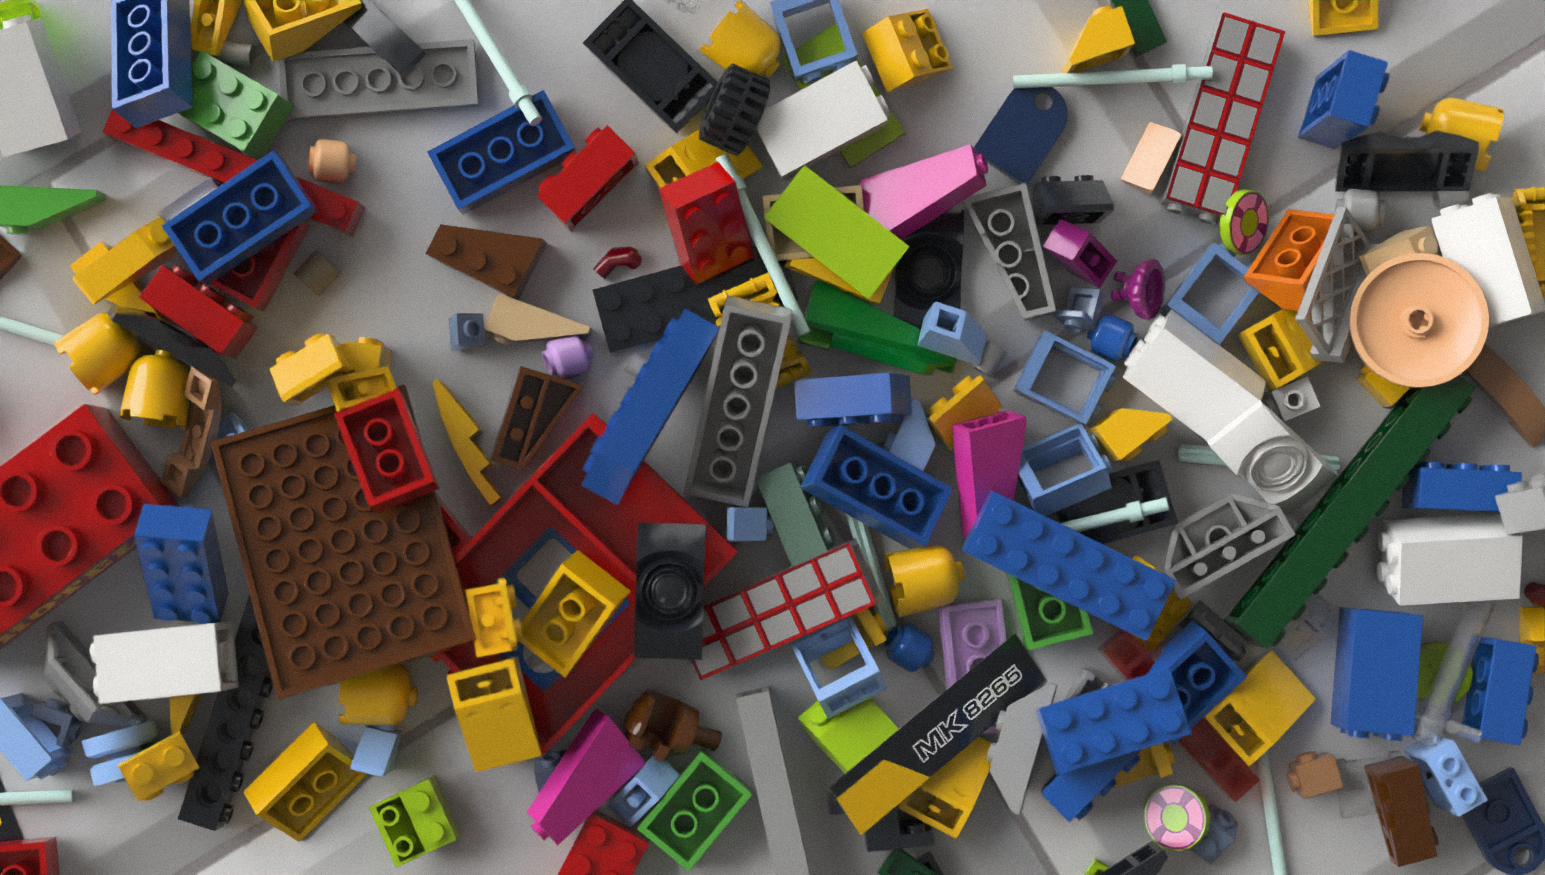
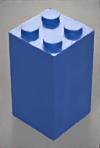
M1340 607L1330 721L1331 725L1340 728V733L1348 734L1351 737L1369 738V732H1373V736L1392 741H1402L1403 735L1414 736L1423 615Z

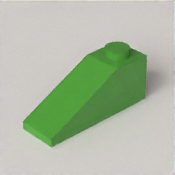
M0 185V226L7 229V234L27 235L28 230L43 229L106 201V194L92 189Z

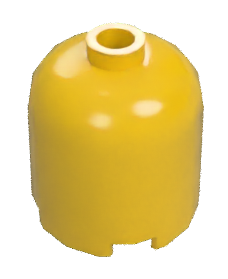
M738 0L734 5L738 12L734 14L729 11L710 34L709 39L713 43L710 46L704 43L699 51L724 70L731 64H735L757 75H765L770 78L781 64L776 59L782 50L781 37L774 28L745 2Z
M1445 98L1435 105L1432 113H1424L1419 131L1425 132V135L1441 131L1479 142V151L1474 170L1484 173L1492 157L1487 155L1490 141L1497 142L1504 119V109L1458 98Z
M108 312L95 315L55 341L54 344L60 355L66 352L73 363L68 366L69 369L88 391L92 390L94 395L100 393L129 371L132 363L141 357V345L137 339L139 335L112 321Z
M157 349L155 355H144L137 358L132 363L119 417L127 421H131L132 417L144 418L143 424L175 429L177 425L179 428L186 429L190 400L184 396L191 370L186 363L175 359V355L166 350Z
M931 545L884 554L885 571H892L895 585L889 586V592L896 614L898 613L899 617L947 606L957 599L960 591L959 581L965 580V573L962 562H955L952 553L947 548L941 545Z
M399 664L341 682L339 704H344L345 714H339V723L392 726L402 722L408 714L409 707L416 706L418 687L412 686L409 671Z

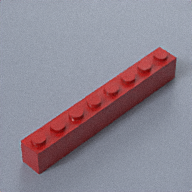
M113 109L102 131L117 141L205 177H211L222 184L258 161L160 120L136 128ZM296 176L319 210L308 219L353 237L365 207L358 201Z

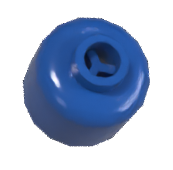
M1106 314L1099 320L1095 330H1088L1086 338L1091 340V351L1094 354L1118 362L1124 357H1129L1130 350L1137 342L1138 334L1134 333V325L1131 322Z
M911 623L895 626L886 637L887 640L884 642V646L887 648L886 655L888 659L908 672H915L921 667H928L935 655L934 651H932V637Z

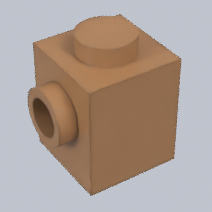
M1309 751L1297 755V761L1288 763L1291 772L1287 773L1290 788L1293 792L1297 791V794L1305 799L1343 788L1338 767L1332 754L1324 752L1316 755V751Z

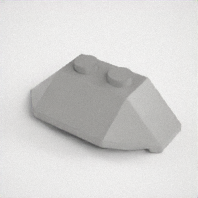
M1230 493L1178 522V524L1173 525L1163 572L1165 575L1176 580L1173 590L1178 599L1181 600L1295 536V533L1280 506Z
M63 621L52 622L47 626L44 674L50 680L48 685L51 690L60 697L64 696L71 704L69 707L70 711L80 721L85 720L90 724L126 726L139 725L148 719L132 700L99 704V697L95 695L93 681L95 676H97L96 663L92 661L90 652Z
M1049 683L1010 704L1007 707V711L1001 710L995 729L1001 732L998 742L991 743L986 761L991 763L989 771L1010 810L1017 815L1022 813L1044 736L1035 710L1053 704L1058 684Z

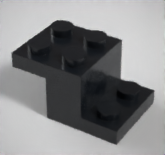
M833 793L827 794L830 815L845 814ZM897 806L864 833L868 852L935 845L933 830L930 825L923 823V821L917 818L903 820L902 826H899Z

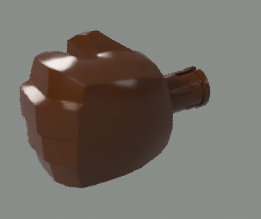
M646 689L635 700L622 724L625 727V737L629 741V746L641 750L642 747L652 749L654 761L663 763L671 755L684 754L692 743L711 751H716L722 738L721 731L699 725L698 709L678 699L650 689Z

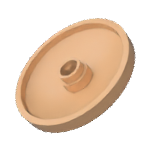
M1406 254L1384 262L1375 268L1361 283L1350 308V335L1361 360L1379 377L1403 387H1432L1457 377L1477 358L1488 333V307L1480 286L1460 265L1433 254Z

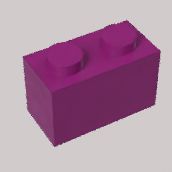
M1060 219L1043 245L1071 275L1098 288L1102 286L1117 263V260L1091 232L1063 219Z

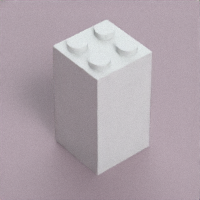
M30 14L3 21L4 28L0 29V149L4 158L68 140L82 131L42 18L32 20Z
M856 60L764 110L756 130L783 181L798 174L804 165L809 168L887 126V117L890 116V110L882 95L877 97L874 95L871 88L874 87L873 83L875 82L866 65L860 68Z
M1492 193L1472 199L1473 205L1468 206V204L1461 206L1460 204L1452 205L1441 209V216L1431 219L1442 256L1464 268L1480 286L1488 307V328L1545 312L1544 299L1512 198H1501L1500 194L1492 195Z
M1172 309L1165 317L1160 314L1148 329V334L1144 338L1145 342L1139 339L1130 350L1129 357L1124 362V365L1127 366L1123 376L1124 379L1207 442L1261 400L1266 384L1265 379Z
M1500 513L1383 520V531L1378 533V547L1382 551V562L1377 564V577L1379 582H1382L1387 588L1388 594L1393 596L1399 606L1519 599L1523 536L1521 533L1507 535Z
M233 621L93 636L94 643L91 644L90 654L92 661L96 663L97 676L94 678L93 688L95 695L99 697V704L219 692L239 687Z

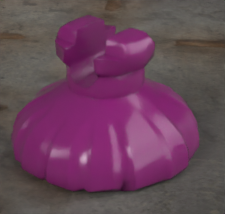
M1148 259L1140 262L1131 275H1127L1122 271L1115 272L1113 280L1123 282L1124 289L1121 291H1111V300L1118 303L1129 300L1136 316L1144 320L1155 318L1163 304V294L1165 293L1164 271L1159 261Z

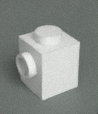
M1308 376L1264 393L1267 398L1264 404L1283 422L1321 407Z

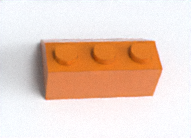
M1287 209L1244 275L1245 281L1281 308L1298 311L1334 214Z

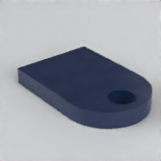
M1053 87L1014 89L1008 95L974 149L979 155H984L989 165L1018 184L1026 182V185H1028L1065 128L1067 107L1063 97ZM1040 93L1047 94L1052 100L1051 108L1048 110L1038 109L1034 103L1036 95Z
M1509 767L1478 783L1488 801L1466 812L1462 817L1482 855L1492 867L1509 875H1524L1539 867L1545 859V826L1515 769ZM1521 847H1526L1529 851V859L1525 864L1518 865L1514 860L1515 851Z

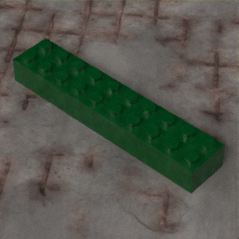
M1458 375L1440 385L1426 388H1410L1294 531L1295 536L1285 542L1225 617L1224 621L1254 646L1268 649L1270 645L1273 647L1278 645L1286 634L1284 630L1291 619L1296 621L1306 610L1307 605L1304 603L1312 593L1316 595L1324 588L1328 581L1325 576L1332 568H1339L1348 557L1346 550L1353 541L1358 543L1367 534L1369 527L1366 525L1373 516L1379 517L1390 504L1387 499L1394 490L1399 491L1406 485L1411 477L1408 475V472L1415 464H1422L1431 453L1428 447L1436 438L1438 440L1441 439L1452 426L1449 421L1455 413L1460 414L1469 406L1472 401L1470 395L1475 390V387Z

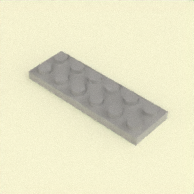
M474 39L416 43L426 54L404 77L371 47L306 51L278 60L281 97L294 106L286 120L480 106Z

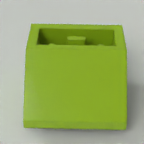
M435 775L368 807L396 868L449 844L462 835Z

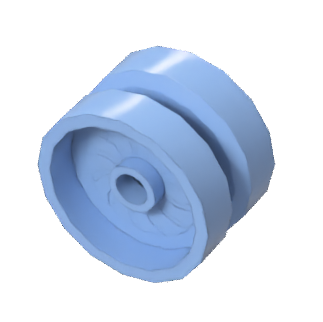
M155 720L81 741L86 757L93 759L108 755L109 758L108 761L93 765L89 770L94 786L116 781V783L126 781L118 764L142 752L139 745L156 740L159 734Z

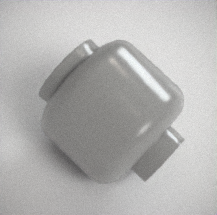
M1349 189L1346 191L1343 199H1337L1335 212L1338 206L1347 207L1362 232L1370 233L1376 229L1377 225L1382 226L1385 200H1380V196L1376 191Z

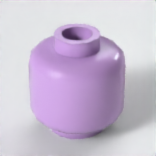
M578 335L551 339L546 344V350L542 351L543 362L548 373L564 380L585 373L589 368V359L593 357V351L588 340H581Z

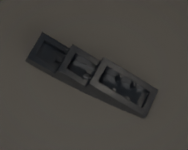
M360 0L362 8L343 22L404 77L426 53L370 0Z

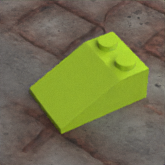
M871 697L829 719L817 700L798 717L806 735L844 773L848 772L898 730L896 725Z

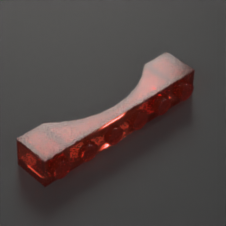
M1121 628L1097 649L1124 681L1147 675L1155 663L1154 659L1131 633ZM1203 718L1190 729L1191 734L1183 736L1178 741L1221 792L1234 802L1239 800L1260 781L1239 755Z

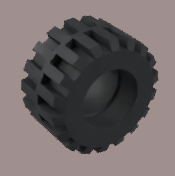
M731 64L722 74L708 103L699 129V140L734 156H738L748 145L762 117L770 94V80L738 65Z

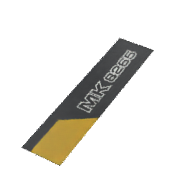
M1013 634L829 787L860 835L864 834L998 720L1001 710L1007 711V707L1010 704L1027 696L1045 681L1042 673L1017 635Z

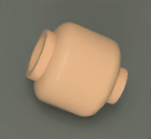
M319 139L315 146H309L307 172H312L315 180L343 183L346 181L348 173H355L356 154L350 153V147L346 142Z

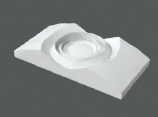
M1261 400L1208 441L1213 451L1238 477L1254 487L1267 503L1280 506L1286 516L1339 477L1336 470Z

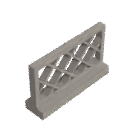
M1338 206L1295 318L1313 344L1310 355L1315 361L1345 363L1352 344L1349 326L1350 308L1358 288L1367 277L1359 256L1379 245L1369 243L1348 208ZM1311 311H1312V321H1311L1310 318H1309V316H1310V314H1311Z

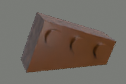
M440 224L425 254L506 296L519 300L547 243L542 238Z
M519 366L489 460L523 471L584 386Z
M1401 755L1365 765V772L1390 861L1396 866L1402 867L1437 857L1435 846H1439V841L1434 827L1431 826L1430 809L1425 797L1419 764Z

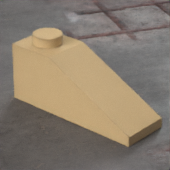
M497 293L484 330L492 333L490 340L506 346L509 345L510 341L527 343L571 335H578L579 337L591 336L593 331L589 326L501 293Z

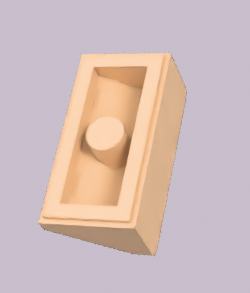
M1149 122L1120 180L1147 194L1152 193L1182 134Z

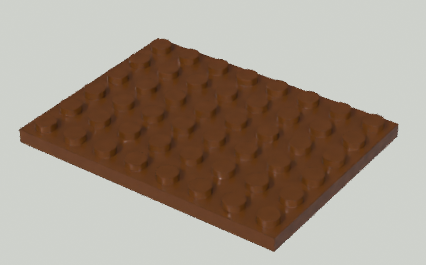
M405 384L397 386L406 399L420 435L408 389ZM335 405L211 441L278 700H284L477 640L436 491L376 514L368 505L334 415L337 412Z

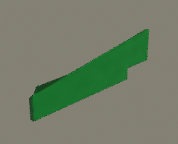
M818 280L815 282L804 318L808 327L833 332L830 342L831 347L921 375H932L935 369L947 373L953 372L957 358L917 346L920 328Z

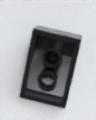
M1093 175L1074 176V181H1061L1060 176L1042 177L1041 182H1037L1033 187L1036 226L1057 225L1060 219L1071 224H1099L1114 211V203L1103 180H1094Z

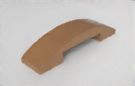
M1484 343L1477 358L1462 374L1464 376L1469 375L1512 421L1510 425L1531 448H1534L1545 437V406L1524 381Z
M191 366L184 396L192 401L181 447L179 453L168 454L161 480L165 487L180 498L187 497L205 470L213 452L211 441L217 440L221 420L222 404L218 381L195 366Z

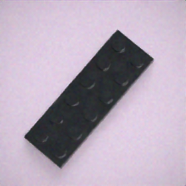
M756 245L752 246L754 258L697 285L680 265L593 289L609 353L661 340L672 317L679 319L684 309L716 325L715 321L719 317H715L708 298L722 293L723 290L727 291L749 281L750 278L754 279L768 273ZM787 260L778 261L798 302L790 269L784 267ZM777 292L774 299L779 301L780 305L778 307L784 306Z

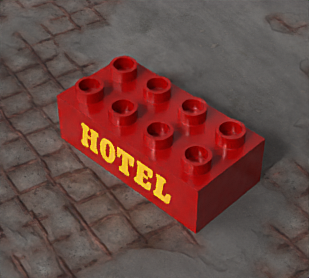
M83 404L0 466V650L137 548L134 534L144 504L181 507L169 490L161 483L160 478L110 411L105 407Z

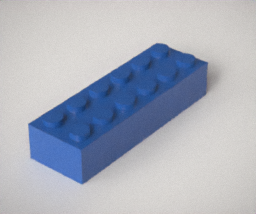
M684 309L679 319L672 317L663 333L664 336L661 340L657 341L648 362L643 364L635 378V383L632 387H629L624 395L618 411L613 413L605 427V432L595 442L590 452L591 455L582 469L587 473L582 486L616 505L619 504L702 364L720 329L719 327L687 309Z
M992 490L989 491L961 548L963 552L1145 641L1148 640L1176 582L1175 579Z

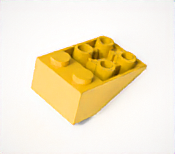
M699 130L673 144L644 165L647 173L658 188L716 163V158L723 154H728L737 175L742 176L743 180H746L763 167L749 145L738 156H734L699 140Z
M1282 308L1236 334L1258 374L1266 380L1265 386L1268 391L1285 385L1324 362L1315 361L1310 355L1313 344L1295 319L1298 311Z
M1272 649L1244 673L1247 678L1202 718L1243 765L1248 767L1270 749L1316 700L1312 693Z
M518 657L447 675L454 709L475 772L542 756Z
M980 736L977 737L901 801L897 808L957 840L989 773L991 763L987 762L986 759L991 742Z

